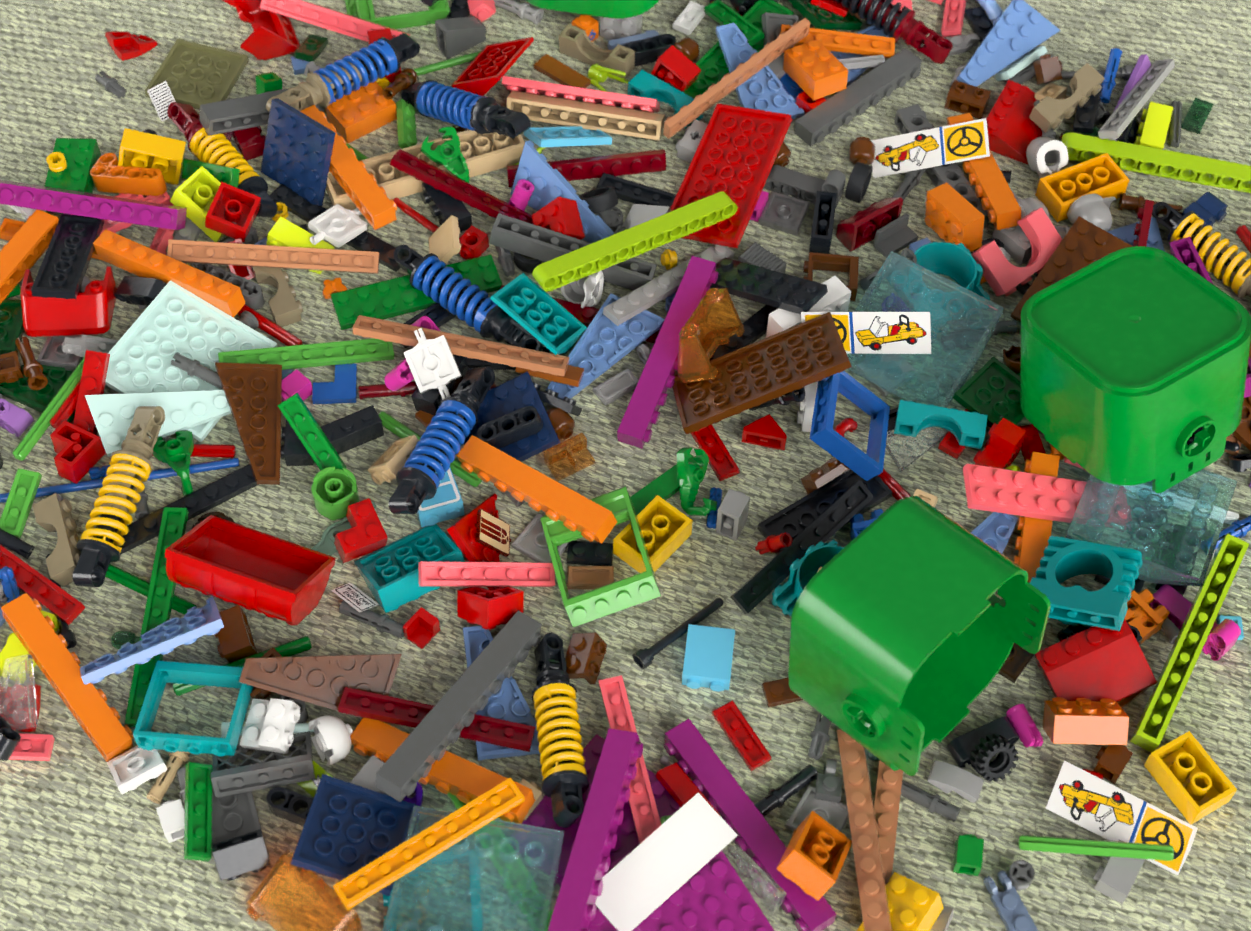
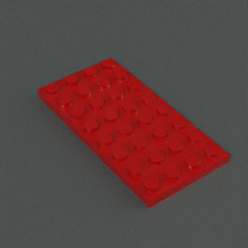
M717 103L670 209L671 211L723 191L737 205V211L728 219L682 238L738 248L792 122L791 115Z

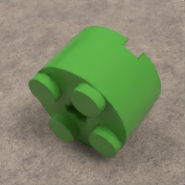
M335 467L325 468L315 475L311 491L317 511L329 520L346 517L348 506L359 502V492L355 476L348 469H335Z

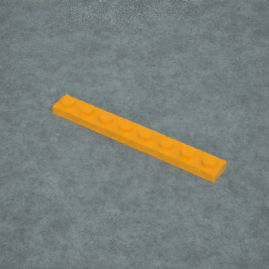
M510 777L333 885L334 891L346 910H349L525 801L523 794Z

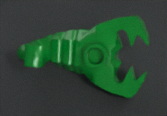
M443 127L439 129L438 132L445 133L442 139L451 138L452 140L444 141L442 145L438 144L435 150H431L434 141L428 142L429 136H427L422 143L421 152L435 163L442 164L457 178L469 183V169L460 151V140L455 128Z
M177 431L175 432L176 438L170 439L167 442L163 441L162 436L157 437V442L153 448L154 457L163 463H167L180 477L183 496L194 492L189 476L190 455L194 449L192 432Z
M694 447L681 448L677 452V479L680 482L681 508L688 515L706 516L711 510H717V501L703 498L705 504L703 507L694 506L699 485L704 479L709 457L702 449H694L696 456L693 457L690 452ZM693 457L697 464L688 462V459Z

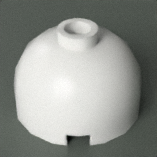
M332 715L322 716L309 722V731L314 729L315 736L311 737L312 743L322 762L325 758L328 760L326 766L335 764L348 755L352 744L350 736L353 733L349 724H344L340 718Z

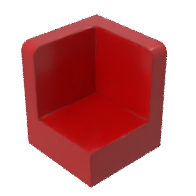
M422 607L403 626L404 637L421 649L441 630L439 619Z

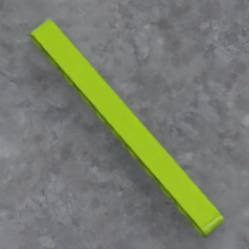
M1066 133L1062 136L1061 142L1067 148L1068 160L1084 162L1108 153L1122 170L1251 193L1250 165L1115 140L1099 139V137L1077 133Z
M718 192L542 263L533 270L532 276L545 292L555 290L728 219L736 213L737 205L725 192Z

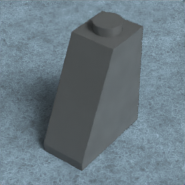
M475 17L438 19L435 21L437 47L447 59L486 41V27Z

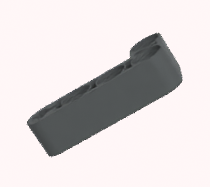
M774 165L764 187L767 190L783 195H791L793 198L807 202L810 201L814 205L817 191L837 193V207L844 193L846 177L844 173L834 169L829 171L826 180Z
M193 263L191 265L194 268L240 287L246 302L245 304L253 310L261 309L264 306L265 300L259 284L212 264Z

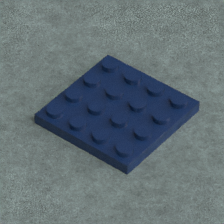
M278 98L272 99L261 172L277 183L292 189V191L302 196L309 203L322 206L335 132Z
M528 372L487 392L477 412L478 423L470 430L469 436L465 438L464 445L472 435L478 438L477 431L481 425L526 406L536 408L543 420V428L540 432L499 450L522 462L560 443Z
M322 774L291 864L331 878L343 880L407 841L418 805L403 800L399 802L391 796ZM394 882L378 891V893L390 896Z

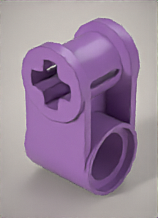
M0 399V427L6 429L11 434L15 433L16 437H20L34 422L33 417L26 410L18 408L5 399Z

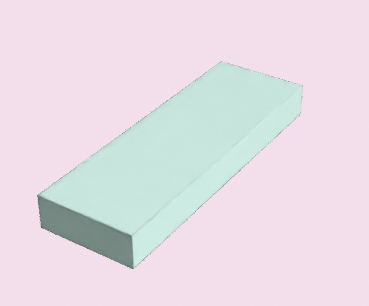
M1035 47L994 75L996 80L1002 81L1012 78L1039 59V56L1048 52L1046 47Z

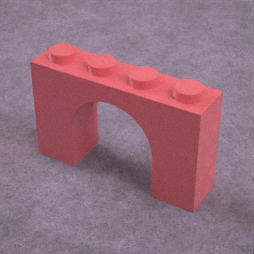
M1042 207L1032 211L1018 221L1032 248L1031 259L1025 267H1017L1011 264L995 240L983 245L972 253L975 261L982 266L983 276L997 297L1003 294L1009 296L1017 290V285L1020 283L1024 285L1032 280L1031 275L1035 272L1039 274L1063 240Z

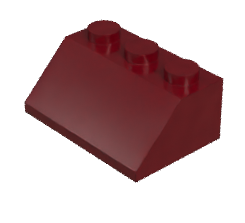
M901 197L885 198L879 202H874L863 211H858L852 217L843 219L837 224L836 238L850 252L874 240L877 230L900 217L903 199Z

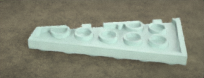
M224 390L85 395L108 457L111 456L112 452L122 450V442L127 436L135 410L139 406H161L164 409L165 421L158 437L162 436V438L175 434L177 431H183L232 414Z

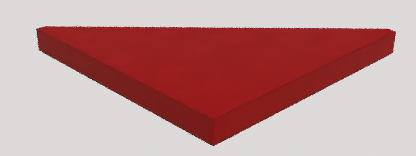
M495 493L447 529V532L469 562H500L499 555L502 554L501 550L480 539L481 525V533L501 542L500 538L497 537V531L493 529H497L499 526L481 517V510L499 519L498 510L495 507V501L497 500ZM487 587V588L491 591V590L499 589V588H502V587Z

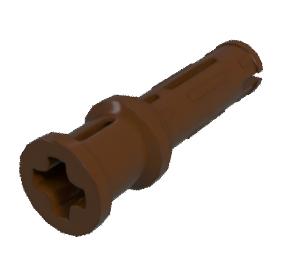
M411 68L404 69L395 77L394 82L384 88L383 96L386 99H392L401 90L416 83V72Z
M1122 192L1118 210L1127 209L1137 213L1139 207H1143L1145 197L1140 195L1138 197L1128 196ZM1168 204L1176 211L1183 209L1182 205ZM1162 209L1159 214L1166 215L1167 209Z
M22 336L23 343H21L20 339L17 338L15 345L24 364L23 374L28 378V386L32 390H41L48 383L47 377L42 373L43 367L41 363L36 361L29 339Z

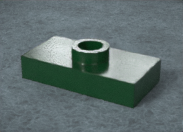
M310 34L295 51V58L314 62L327 47L328 38Z

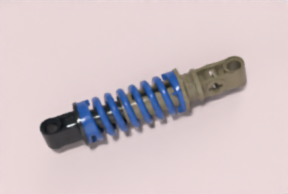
M405 33L391 40L381 37L369 44L368 47H363L359 51L343 57V59L336 60L334 64L330 63L325 68L309 72L306 82L302 81L297 86L271 97L266 103V109L270 112L271 101L276 98L298 111L312 105L317 106V104L326 108L329 104L343 98V95L351 94L352 90L357 91L360 89V86L365 87L369 82H375L377 78L381 79L385 75L398 72L402 62L414 58L419 53L420 45Z

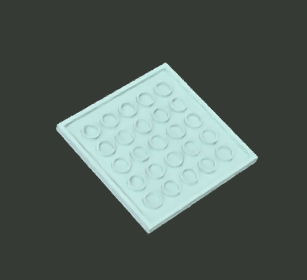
M170 280L108 353L110 354L105 385L120 394L222 390L196 376L191 377L187 375L188 372L171 365V360L175 361L173 356L178 352L193 361H200L201 365L217 372L215 362H219L218 352L277 347V343ZM221 417L183 431L192 432L193 438L202 442Z

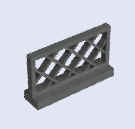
M310 731L293 734V743L288 749L292 753L288 756L282 755L283 753L243 748L239 744H237L235 755L230 756L226 760L213 754L211 781L215 797L314 780L315 771ZM305 741L299 747L294 745L296 742ZM252 750L255 751V752H254L253 754H251L250 756L247 755V754H245V753L248 752V751H252ZM263 754L268 756L263 761L258 759ZM238 759L243 760L238 766L233 764Z

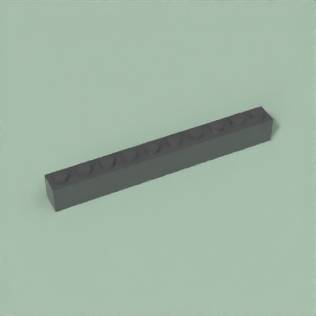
M517 611L377 771L376 787L399 802L406 795L410 796L420 778H425L429 774L432 764L436 760L442 759L449 744H454L457 741L461 730L465 726H470L477 711H482L485 708L489 697L492 694L498 693L505 678H510L519 662L523 663L529 654V650L540 643L542 639L540 634L542 624Z

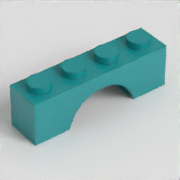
M641 70L628 82V95L652 98L664 102L673 108L674 115L684 105H689L694 100L684 92L677 90L644 70ZM703 114L697 117L696 120L700 121L703 118Z
M900 400L894 434L916 437L925 428L941 427L953 433L959 445L981 449L985 438L988 415Z

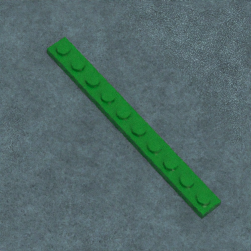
M164 507L141 635L170 620L176 583L170 581L167 576L165 551L166 548L185 535L189 513L187 508ZM161 654L151 657V660L144 664H135L124 722L128 727L136 726L156 662L163 660V655Z

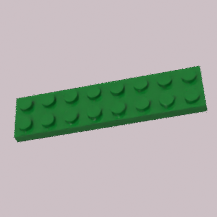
M759 0L743 17L763 32L762 14L794 15V12L773 0ZM764 39L752 45L753 50L755 49L757 52H760L764 48ZM719 41L696 63L701 72L696 81L684 93L695 99L699 94L705 93L712 84H717L727 73L730 74Z
M491 254L446 265V267H452L455 273L462 274L463 279H469L471 285L476 284L479 286L480 291L485 290L487 293L498 291L503 285ZM411 275L331 294L341 330L352 328L359 315L384 320L427 309L436 302L431 297H427L423 291L410 286Z

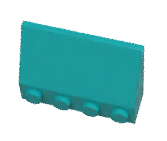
M524 273L520 274L490 298L555 355L566 353L571 349L587 329L584 324Z
M435 524L422 528L354 561V564L377 603L387 613L398 609L410 601L417 600L420 596L440 588L438 586H419V562H465L458 546Z

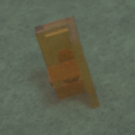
M583 433L544 451V463L557 481L595 463V459L587 449V438Z

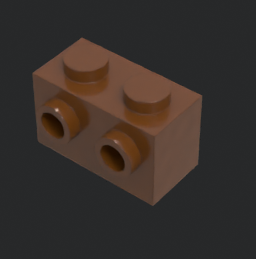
M954 80L947 94L944 108L961 114L971 113L972 117L982 119L989 104L991 91Z
M237 605L219 612L224 627L214 635L216 638H219L220 644L217 645V649L221 658L225 657L231 663L256 654L257 650L247 615L243 609Z

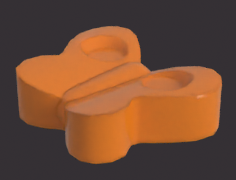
M339 277L333 281L325 280L323 296L325 299H330L331 294L346 291L347 287L342 284V279Z

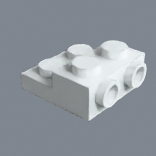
M253 698L239 745L248 749L287 754L289 746L293 743L295 725L300 718V707L289 700L271 698L269 701Z

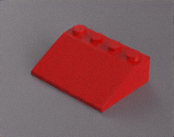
M528 37L487 45L451 86L484 96L530 46L534 38Z
M1008 80L986 120L990 151L1028 165L1026 158L1027 147L1032 140L1042 136V131L1029 118L1035 107L1034 102L1037 99L1035 98V93L1027 86Z
M1125 618L1120 631L1092 626L1035 654L1036 663L1054 696L1065 698L1067 701L1087 698L1091 701L1100 702L1101 699L1107 698L1118 702L1157 684V680Z

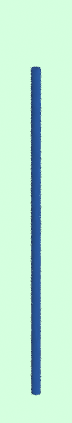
M239 458L190 465L189 474L240 466ZM172 468L153 470L148 480L178 475ZM104 478L82 481L77 484L68 483L38 488L35 498L53 495L54 493L62 494L103 487L102 481ZM9 493L0 494V503L7 501Z

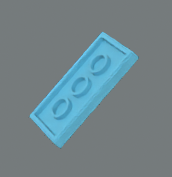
M582 126L530 127L523 133L525 137L539 147L612 145V137L602 130L583 129Z

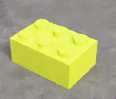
M201 166L174 191L170 202L175 206L186 207V216L214 242H218L224 234L205 227V219L221 183Z

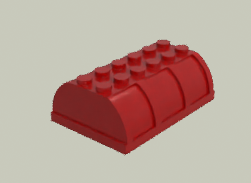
M213 515L208 516L166 548L165 558H167L166 572L170 581L180 584L182 587L201 591L205 595L221 598L225 602L238 604L247 610L263 613L267 617L277 618L286 621L287 624L296 626L317 607L324 594L331 569L335 566L336 560L335 557Z

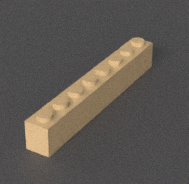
M512 91L507 97L506 108L522 112L532 121L564 126H582L583 129L596 131L600 129L603 132L660 140L663 134L664 114Z

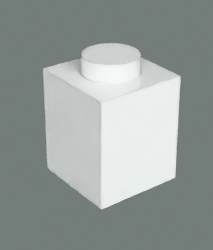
M181 799L166 801L162 806L157 807L156 810L164 834L170 843L184 837L185 808Z

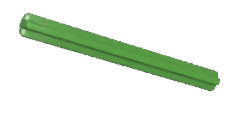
M85 357L15 448L12 454L16 459L23 461L50 426L52 417L81 380Z
M382 411L379 413L383 427L401 439L415 435L420 440L421 436L386 412ZM455 459L450 463L452 473L473 487H477L482 482L475 472H466L460 466L462 463Z
M1021 835L1019 838V848L1028 851L1172 861L1174 858V848L1171 845Z

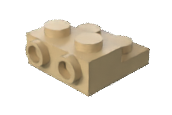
M415 435L396 440L369 467L368 472L371 474L372 480L381 485L385 481L390 483L393 479H396L398 471L405 466L406 460L410 457L411 452L420 440Z

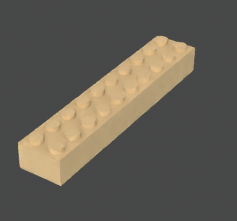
M472 130L457 133L460 140V151L466 160L470 178L515 165L520 161L525 144L521 134L511 138L492 132L482 135ZM439 138L428 142L434 141L431 150H435L438 144L442 145L444 141L452 139ZM422 143L401 149L453 175L442 164L435 163L421 152ZM398 150L361 160L366 167V171L369 174L372 173L375 177L377 185L384 188L389 200L423 192V181L417 180L415 177L399 171L390 165L392 157ZM328 172L326 191L332 206L339 204L348 210L356 209L357 206L332 174Z

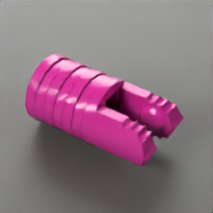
M519 180L508 204L525 211L534 191V185L527 180Z
M1018 704L1008 709L1005 715L1019 735L1025 747L1042 746L1043 738L1025 705Z

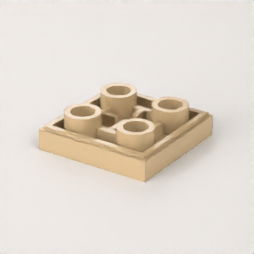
M451 215L429 237V254L434 253L446 265L461 249V244L459 243L460 228L458 227L457 217Z

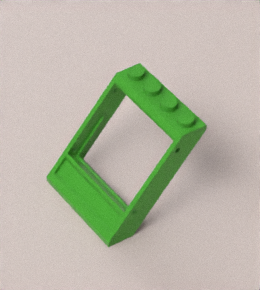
M345 0L348 15L392 29L435 24L436 20L444 19L450 13L448 1L439 0L432 7L428 6V11L375 18L372 0Z
M626 486L590 499L611 511L617 520L616 525L629 520L631 522L646 571L570 598L557 546L582 538L583 536L578 530H575V532L569 530L560 520L555 522L547 515L540 517L564 607L572 627L661 596L638 518Z

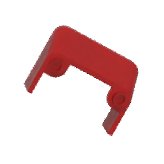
M222 0L237 9L240 20L252 25L254 32L240 47L253 54L257 59L267 61L293 54L300 46L289 17L260 8L261 0Z
M111 266L106 267L104 280L91 281L86 285L84 292H78L76 299L32 296L31 288L34 281L30 269L25 270L20 293L23 328L26 335L30 337L96 335L109 331L116 302L114 293L117 290Z

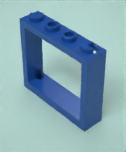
M845 371L828 376L818 381L810 439L861 478L868 481L883 472L890 406ZM838 392L871 416L866 454L833 429Z

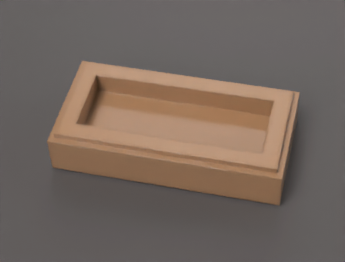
M568 566V589H597L614 583V566Z

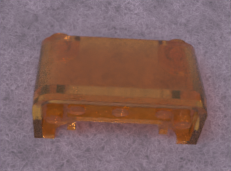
M712 288L708 290L679 333L677 374L683 383L715 379L718 371L715 365H711L710 358L719 345L730 342L729 337L737 334V337H741L745 331L727 288Z
M287 850L277 860L246 902L248 908L245 911L254 921L258 919L261 921L265 920L276 931L363 930L357 912L353 908L346 910L336 892L313 871L291 864L294 855L291 850Z

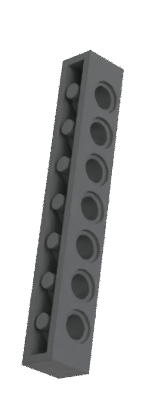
M918 104L896 111L894 123L901 134L935 128ZM951 163L930 167L925 171L935 187L947 182L985 216L983 229L987 228L989 222L988 212L983 210L981 198H977L976 192L972 188L969 179H966L960 165Z

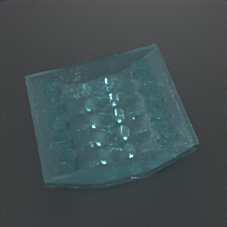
M891 251L854 312H930L931 354H847L852 366L847 370L905 401L947 408L953 400L954 394L964 385L982 355L1004 311V307Z
M1202 469L1166 491L1156 493L1152 490V480L1138 485H1115L1099 480L1090 474L1066 538L1132 548L1140 551L1143 564L1139 569L1138 578L1149 583L1202 587L1237 481Z
M414 806L405 841L453 812ZM501 820L491 821L395 881L383 931H547L564 831Z

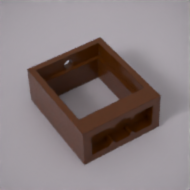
M809 252L808 261L804 260L803 273H807V277L803 276V279L812 281L813 270L847 272L848 286H845L851 291L850 301H856L859 257Z

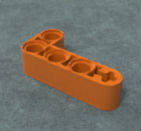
M115 153L103 154L90 170L96 190L99 192L159 196L168 189L160 169L118 166V158Z

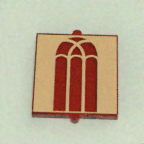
M482 509L477 510V523L475 524L477 528L476 541L505 557L509 556L511 542L510 525Z

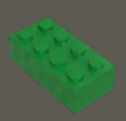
M56 138L53 152L64 154L67 167L61 172H52L48 169L45 187L93 193L94 182L90 175V170L101 157L97 140ZM46 211L49 214H65L59 212Z

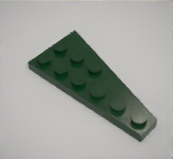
M42 365V373L48 379V383L43 389H30L27 383L28 378L23 374L24 377L19 378L16 382L0 383V394L43 413L73 371H66L63 367ZM76 409L68 418L67 422L71 423L74 420Z

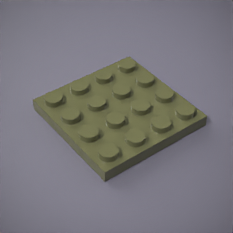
M177 39L145 90L146 97H150L147 90L166 81L175 101L190 104L194 109L200 110V105L224 101L249 62L248 55Z

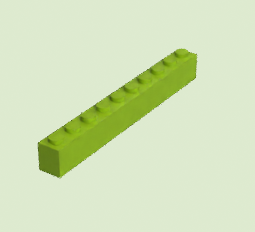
M1228 533L1220 542L1157 680V684L1131 737V743L1151 753L1160 745L1249 543Z

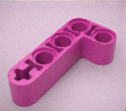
M423 316L411 324L412 326L440 331L433 320L427 316ZM406 358L386 374L384 382L388 389L397 391L414 379Z
M1162 585L1153 594L1154 600L1149 606L1154 610L1159 605H1163L1169 611L1168 618L1181 630L1192 603L1171 586ZM1224 619L1219 625L1214 622L1202 651L1206 655H1211L1212 660L1218 661L1236 643L1241 634L1240 627L1231 619Z

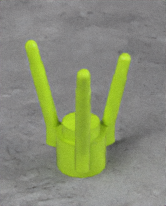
M593 64L588 71V78L591 79V84L600 91H606L599 83L605 82L607 77L626 84L629 82L624 78L616 76H626L625 72L598 64Z

